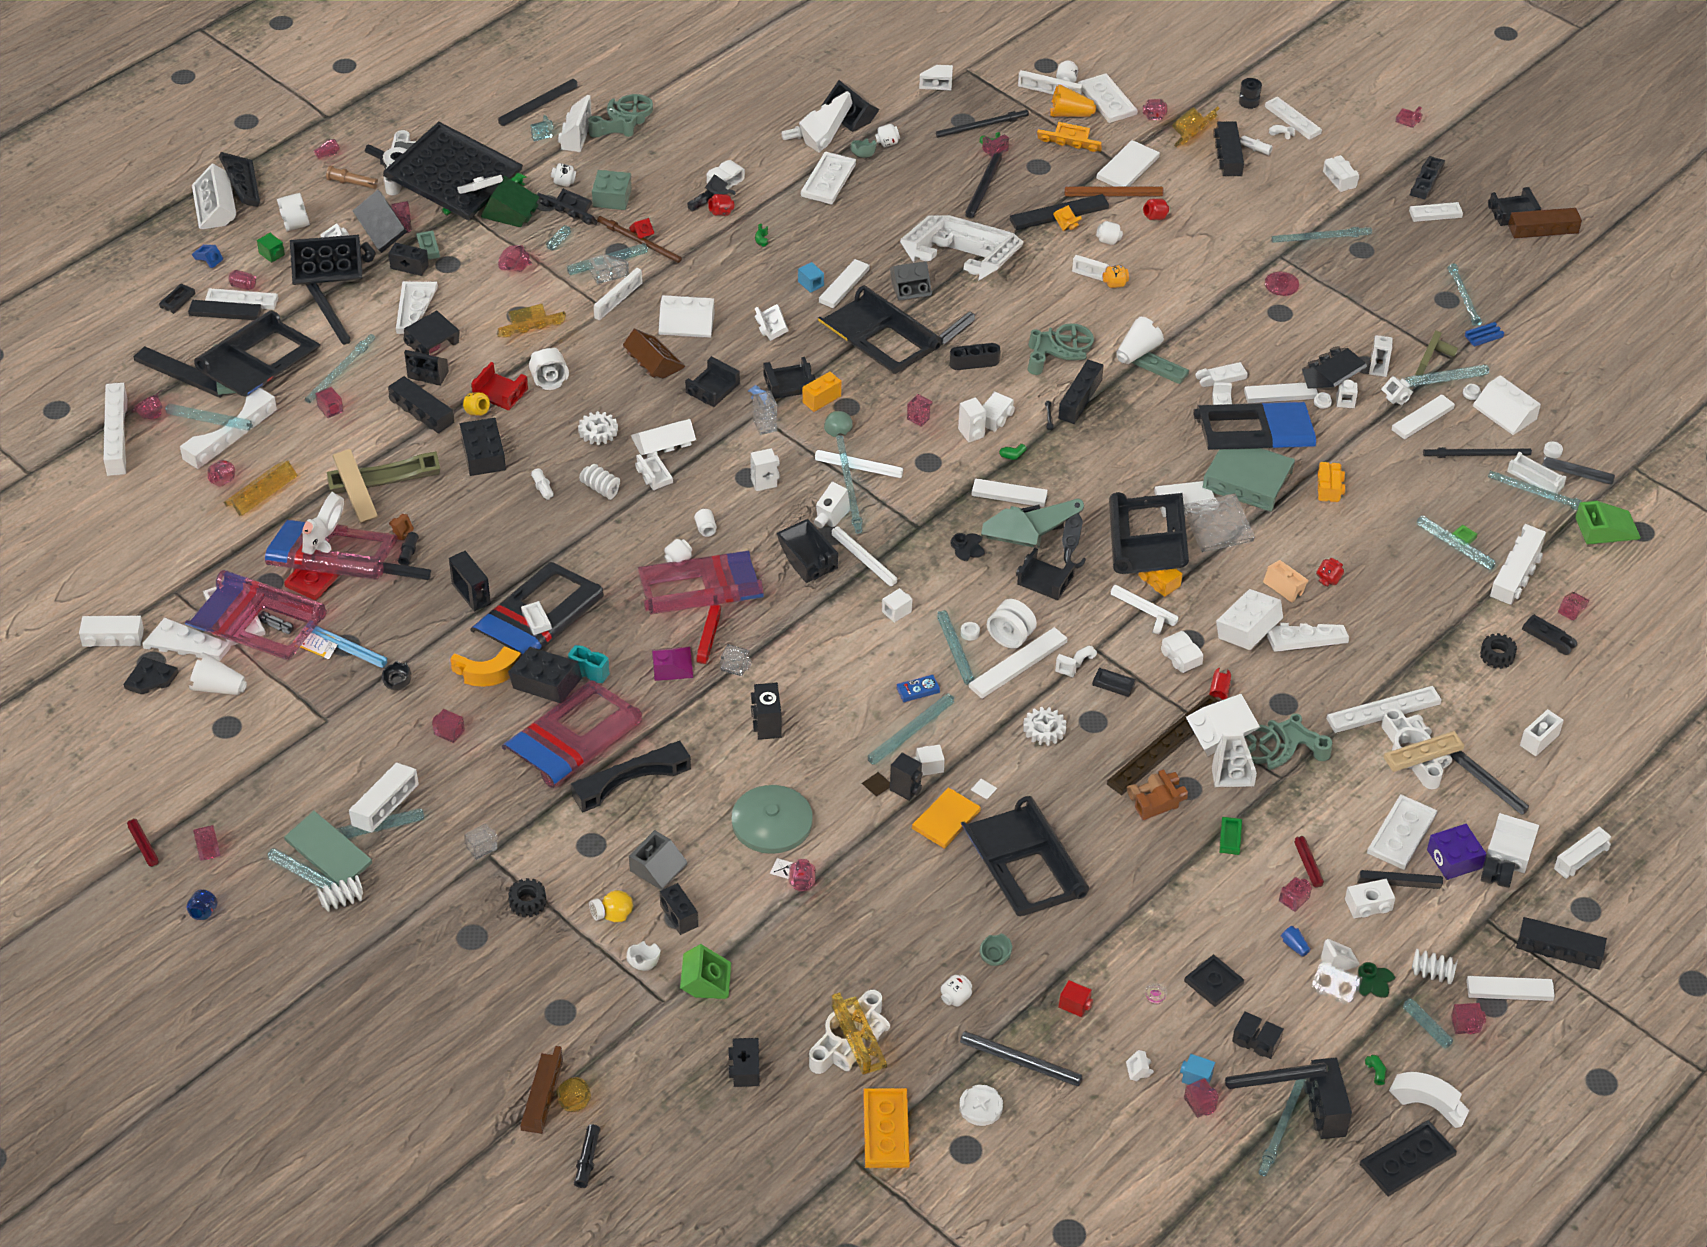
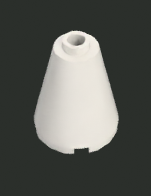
M1139 317L1134 321L1116 352L1117 358L1121 363L1130 364L1161 345L1164 340L1163 334L1159 327L1155 328L1152 325L1153 321L1146 317Z
M206 653L200 654L203 658L201 661L197 660L190 679L194 683L193 686L189 685L190 690L239 695L240 692L244 693L247 682L244 681L245 677Z

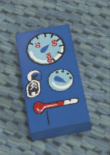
M934 675L899 683L896 686L903 702L940 693V687Z

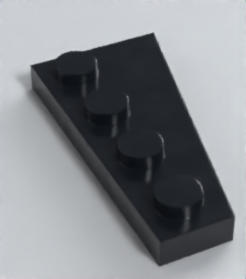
M220 152L219 159L241 202L248 206L258 207L260 198L253 160Z

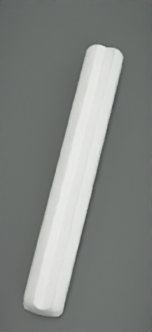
M1118 585L1112 587L1111 595L1156 618L1158 615L1164 616V622L1171 626H1175L1178 622L1179 617Z

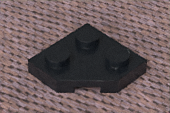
M143 657L124 682V689L142 695L149 693L150 689L161 687V689L169 687L179 673L178 668Z

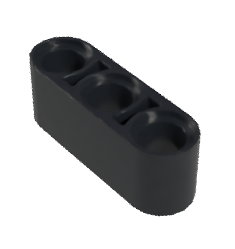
M996 343L957 346L950 350L949 366L953 370L993 367L1000 362V346Z

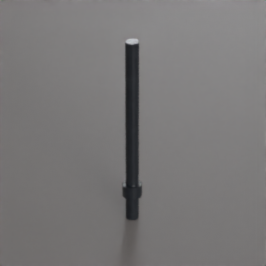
M1028 110L1008 112L1006 115L936 131V137L947 136L1005 121H1017L1018 118L1029 116Z
M1438 447L1437 449H1423V456H1437V458H1446V456H1517L1518 452H1521L1524 456H1531L1532 450L1531 448L1446 449V447Z

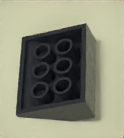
M359 234L290 240L293 285L363 279Z

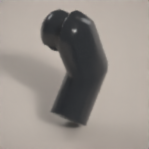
M364 242L361 245L365 252L364 255L362 254V259L365 263H370L373 261L376 252L368 242Z

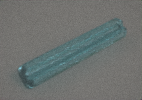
M1412 998L1404 1002L1403 1008L1443 1048L1446 1049L1452 1045L1453 1039Z

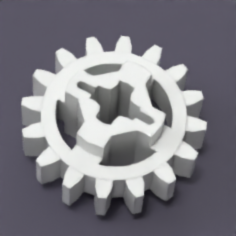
M597 411L596 415L589 413V417L584 415L583 420L579 421L578 430L580 438L584 437L585 442L590 440V444L597 442V445H600V442L607 444V440L612 441L613 436H617L618 424H616V419H612V415L606 416V412L599 414V411Z
M1040 707V711L1033 709L1032 713H1027V718H1024L1023 731L1026 732L1027 738L1032 737L1031 742L1037 740L1039 745L1046 742L1047 746L1050 744V741L1056 744L1057 738L1062 740L1063 734L1066 733V720H1063V714L1058 715V710L1051 712L1050 707L1047 710Z

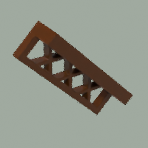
M555 1046L553 1055L541 1053L520 1125L521 1131L543 1133L563 1063L561 1046Z

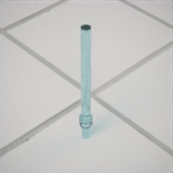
M1351 227L1347 230L1271 236V241L1275 243L1345 236L1353 238L1359 237V235L1372 234V228Z
M370 334L366 339L360 341L355 346L356 348L305 398V401L311 403L359 354L364 353L368 349V346L375 340V336Z
M1491 470L1488 475L1491 479L1569 505L1575 510H1578L1579 503L1582 502L1580 499H1571Z
M1306 1079L1295 1081L1270 1145L1263 1153V1162L1258 1171L1261 1176H1267L1271 1164L1276 1160V1151Z

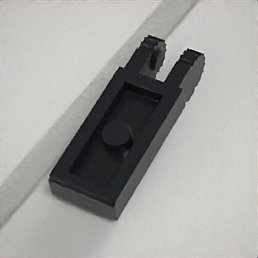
M1535 614L1522 627L1523 631L1554 648L1556 647L1557 651L1564 655H1569L1571 648H1575L1578 643L1576 639L1566 634L1565 631Z

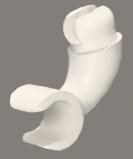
M1273 125L1269 128V133L1272 136L1279 133H1285L1286 139H1290V135L1295 136L1294 127Z

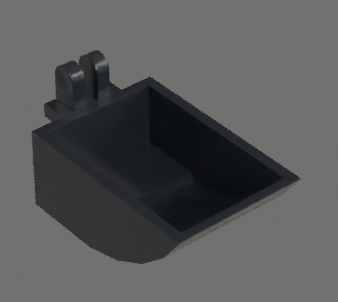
M809 519L776 533L788 561L806 583L838 569V552Z

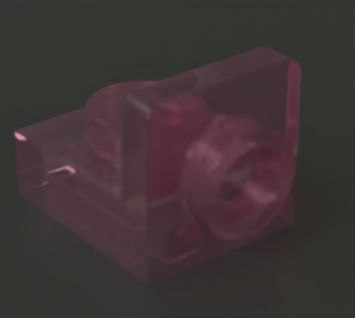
M1418 106L1415 112L1402 108L1396 116L1395 122L1414 128L1422 119V107Z
M1004 134L991 140L985 136L983 137L982 148L991 157L995 152L1002 154L1008 151L1009 137Z
M1571 592L1564 596L1558 613L1574 621L1579 611L1587 607L1590 600L1575 592Z

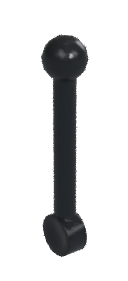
M1050 401L1045 402L1048 418L1047 430H1053L1054 428L1053 423H1051L1050 407L1052 403Z

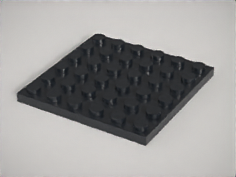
M438 121L384 170L383 176L469 221L488 203L499 183L461 194L458 192L457 187L473 183V179L482 176L485 179L502 175V179L504 176L512 179L522 170L523 165Z

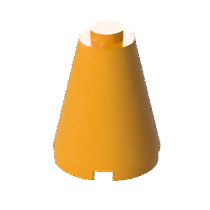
M1058 84L1056 86L1051 102L1054 108H1050V116L1090 117L1091 114L1095 113L1096 105L1093 100L1063 85Z

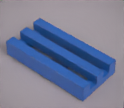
M1496 322L1465 331V337L1475 347L1504 337V332L1500 331L1501 328L1499 326L1496 327Z

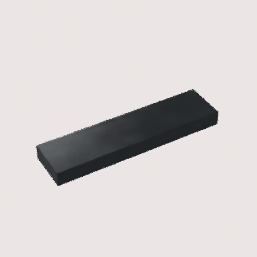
M192 300L188 313L189 316L255 320L260 316L262 308L261 304Z
M1360 870L1357 876V883L1387 879L1390 886L1440 889L1443 885V877L1436 875Z

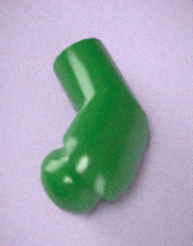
M1019 444L1016 448L1004 447L1000 449L999 454L1006 459L1015 460L1027 448L1024 444Z

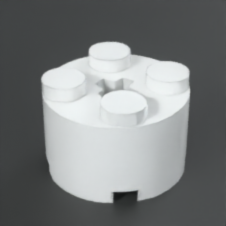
M300 193L277 199L286 231L310 225Z
M547 348L532 353L529 369L536 385L541 386L545 390L559 388L565 379L567 380L569 376V370L563 355L557 348Z

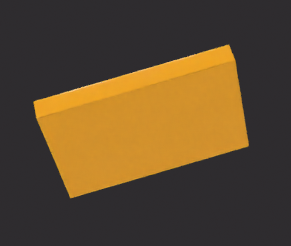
M948 787L912 824V829L945 849L964 829L961 822L965 821L966 824H969L981 811V807Z

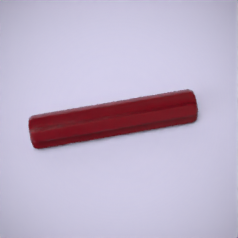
M135 818L127 822L128 829L148 866L158 865V857L138 820Z
M1297 836L1294 843L1311 883L1315 888L1322 887L1324 880L1304 836Z

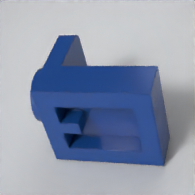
M202 245L192 253L195 260L206 261L210 268H214L223 260L216 245Z

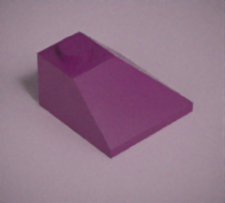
M690 646L652 649L654 681L693 678Z

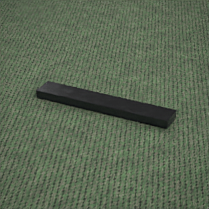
M1100 194L1010 215V221L1016 230L1057 221L1053 213L1068 205L1075 216L1109 209V203L1104 195Z
M145 346L133 356L134 361L219 398L224 395H218L217 382L198 371L197 368Z

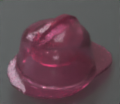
M523 245L507 247L502 252L498 261V267L501 270L522 272L527 266L532 265L530 254L524 249Z
M162 390L140 402L132 412H137L145 420L158 418L163 408L158 397Z

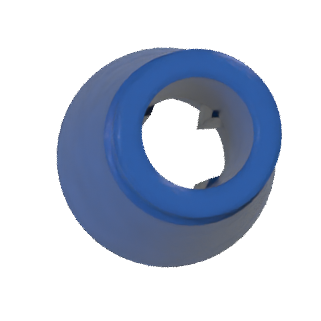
M1290 926L1281 934L1282 942L1301 957L1310 952L1311 948L1299 928Z

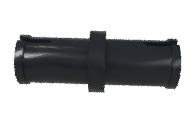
M415 532L407 534L405 543L400 548L401 553L397 560L400 565L407 566L410 563L411 556L415 554V546L419 539L418 534Z

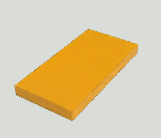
M863 1088L865 1168H909L907 1088Z

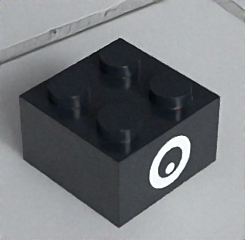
M778 682L754 684V692L750 693L751 704H754L751 705V717L755 719L752 721L753 732H757L758 740L782 738V712Z

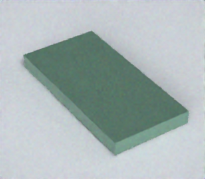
M315 811L310 813L284 836L287 843L336 883L337 886H339L340 880H343L346 884L349 877L354 880L356 875L359 876L372 864L371 858Z

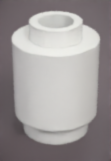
M709 509L699 510L694 516L698 531L705 537L712 536L716 532L717 527L713 513Z

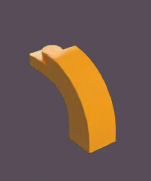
M504 646L496 657L484 662L473 661L454 653L450 658L451 668L456 674L463 675L465 684L478 687L493 686L510 679L508 671L520 659L521 653Z

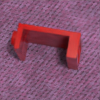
M490 362L487 367L483 368L477 378L473 379L471 388L472 392L487 395L491 404L509 411L528 390V379L523 374H520L515 381L495 373L494 363Z

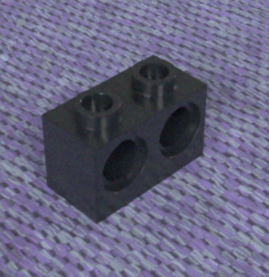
M678 883L660 891V906L680 935L698 927V911Z

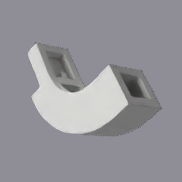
M1419 1072L1397 1074L1389 1090L1402 1105L1419 1102L1434 1107L1455 1128L1462 1127L1469 1112V1109L1459 1100L1462 1094L1457 1089L1429 1074Z

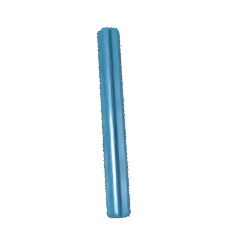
M308 623L304 628L305 633L309 631L337 644V648L378 667L384 668L387 665L386 657L319 626Z

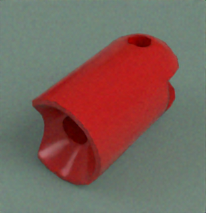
M1217 668L1213 674L1209 694L1214 698L1225 700L1228 697L1231 672L1227 669V674L1220 673V668Z

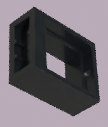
M466 550L449 557L452 585L475 612L490 605L488 577Z

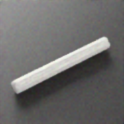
M817 450L815 453L816 461L901 478L903 475L902 467Z
M836 526L832 529V536L889 586L897 583V577L840 527Z

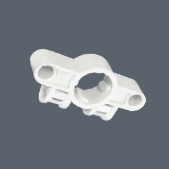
M1388 707L1384 712L1382 728L1393 742L1392 751L1403 748L1400 746L1403 743H1418L1431 739L1432 730L1426 727L1421 715L1406 718L1401 710L1396 707ZM1445 755L1408 768L1413 770L1423 786L1428 789H1436L1440 785L1443 769L1450 765L1452 757Z
M868 990L850 1009H838L828 1016L825 1025V1035L809 1052V1068L812 1072L816 1074L824 1073L833 1063L844 1071H850L853 1063L863 1057L864 1054L861 1048L864 1046L866 1039L876 1043L879 1040V1036L884 1031L890 1029L889 1022L880 1015L882 995L879 991ZM850 1024L860 1032H857L854 1038L841 1039V1037L835 1036L831 1031L833 1028L836 1029L838 1025Z

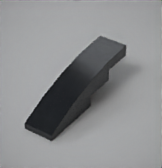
M1432 156L1428 157L1422 165L1421 172L1417 176L1414 186L1411 188L1410 196L1426 200L1445 164V160Z

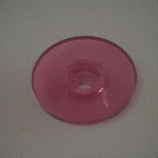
M1278 271L1266 277L1265 287L1273 294L1288 296L1298 290L1299 281L1288 272Z

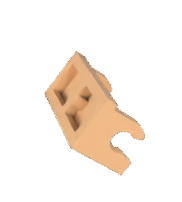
M1279 560L1268 566L1263 583L1292 603L1295 601L1297 594L1299 596L1303 594L1309 580Z

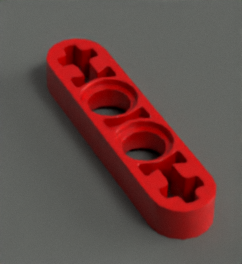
M710 605L697 652V663H708L720 620L721 605Z

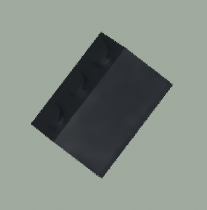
M838 80L822 105L831 104L833 99L848 91L851 96L852 105L842 124L854 132L870 124L880 109L850 85Z
M1336 346L1331 348L1330 352L1319 355V359L1308 362V365L1302 368V372L1308 389L1336 387L1366 368L1367 364L1349 348Z

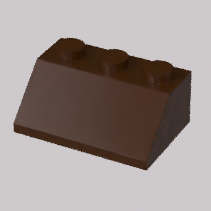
M634 328L623 343V346L627 349L626 353L636 358V363L646 368V373L653 378L657 376L664 379L685 368V365L653 335Z

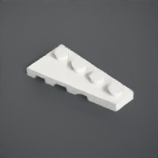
M402 282L396 334H404L405 327L422 319L438 288L437 282Z
M164 618L142 643L144 649L150 650L152 647L158 648L161 652H168L170 650L178 652L179 655L194 654L198 658H203L200 654L206 653L218 661H221L231 648L230 643L167 618Z
M1280 623V626H1274L1266 634L1274 652L1348 643L1349 641L1344 625L1318 624L1317 627H1312L1300 623V626H1289V623Z

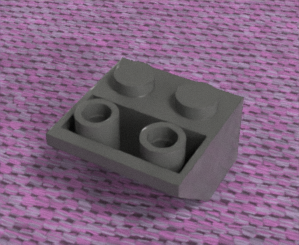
M927 261L890 267L892 286L898 301L932 295Z
M656 830L629 855L630 872L660 890H663L687 865L686 859L671 839Z

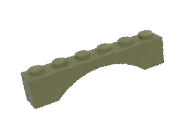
M437 451L419 454L390 464L358 468L366 488L440 474ZM338 470L328 471L327 481L330 493L332 491L334 494L347 492Z

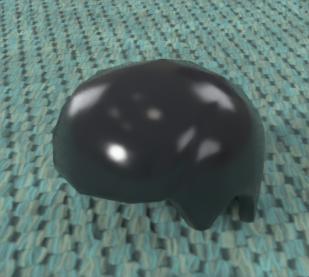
M395 661L383 670L381 678L388 689L397 691L404 689L410 683L412 675L406 662L402 664Z

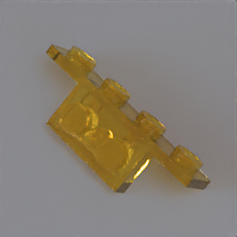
M1217 106L1207 116L1203 117L1192 107L1172 125L1182 136L1174 146L1184 145L1190 139L1189 136L1194 137L1199 132V128L1202 130L1208 124V120L1211 122L1218 116L1216 112L1220 108Z
M543 304L510 311L508 315L511 325L499 327L497 336L506 338L514 333H526L530 329H542L550 324L558 325L565 320L566 313L563 311L546 316Z

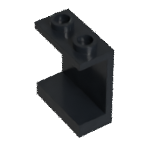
M436 310L405 327L403 340L415 352L429 355L431 348L446 340L453 346L458 344L460 330Z
M1034 548L1031 554L1028 553L1026 555L1024 564L1017 569V585L1059 600L1074 577L1075 563L1068 561L1063 569L1038 560V549Z

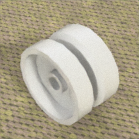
M1015 599L1004 600L987 620V628L991 636L999 644L1008 648H1018L1027 639V636L1036 628L1037 624L1033 612L1024 603Z

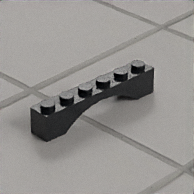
M680 740L670 743L662 748L652 750L647 754L632 758L629 761L614 765L609 769L571 783L572 797L581 812H586L601 806L612 790L631 779L648 775L676 776L691 770V757Z

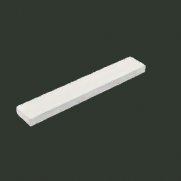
M1055 627L970 682L969 688L983 699L1066 644L1067 637Z
M1430 686L1327 714L1326 719L1333 731L1337 733L1383 720L1384 712L1388 707H1396L1403 714L1439 705L1442 699L1435 688Z

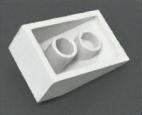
M1242 694L1203 707L1186 717L1207 756L1216 752L1223 733H1243L1246 736L1260 728Z

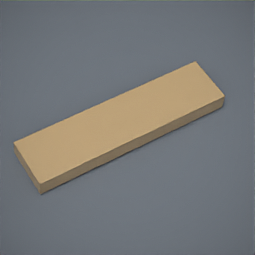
M351 449L333 454L332 457L359 523L377 518L378 515Z
M1453 731L1384 753V759L1391 770L1395 772L1464 749V744L1456 732Z

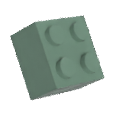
M598 170L592 189L593 207L626 210L632 190L631 173Z

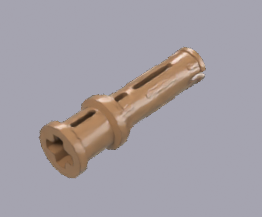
M330 165L326 172L327 180H337L342 184L348 182L376 189L378 185L375 184L378 183V179L349 173L347 169L340 170Z

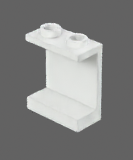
M1499 813L1486 856L1498 858L1499 862L1503 860L1515 862L1514 871L1525 874L1539 825Z

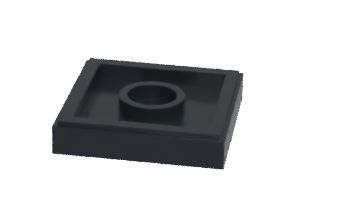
M1213 954L1185 977L1184 982L1216 1007L1244 984V979Z

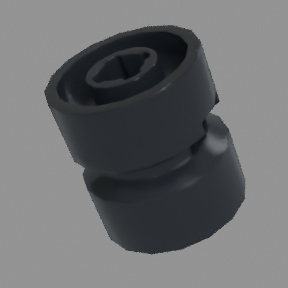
M1256 78L1242 80L1239 95V104L1242 107L1253 109L1259 106L1262 89L1260 80Z
M1486 856L1481 882L1489 884L1497 882L1498 886L1510 888L1515 862L1507 860L1499 862L1498 858Z

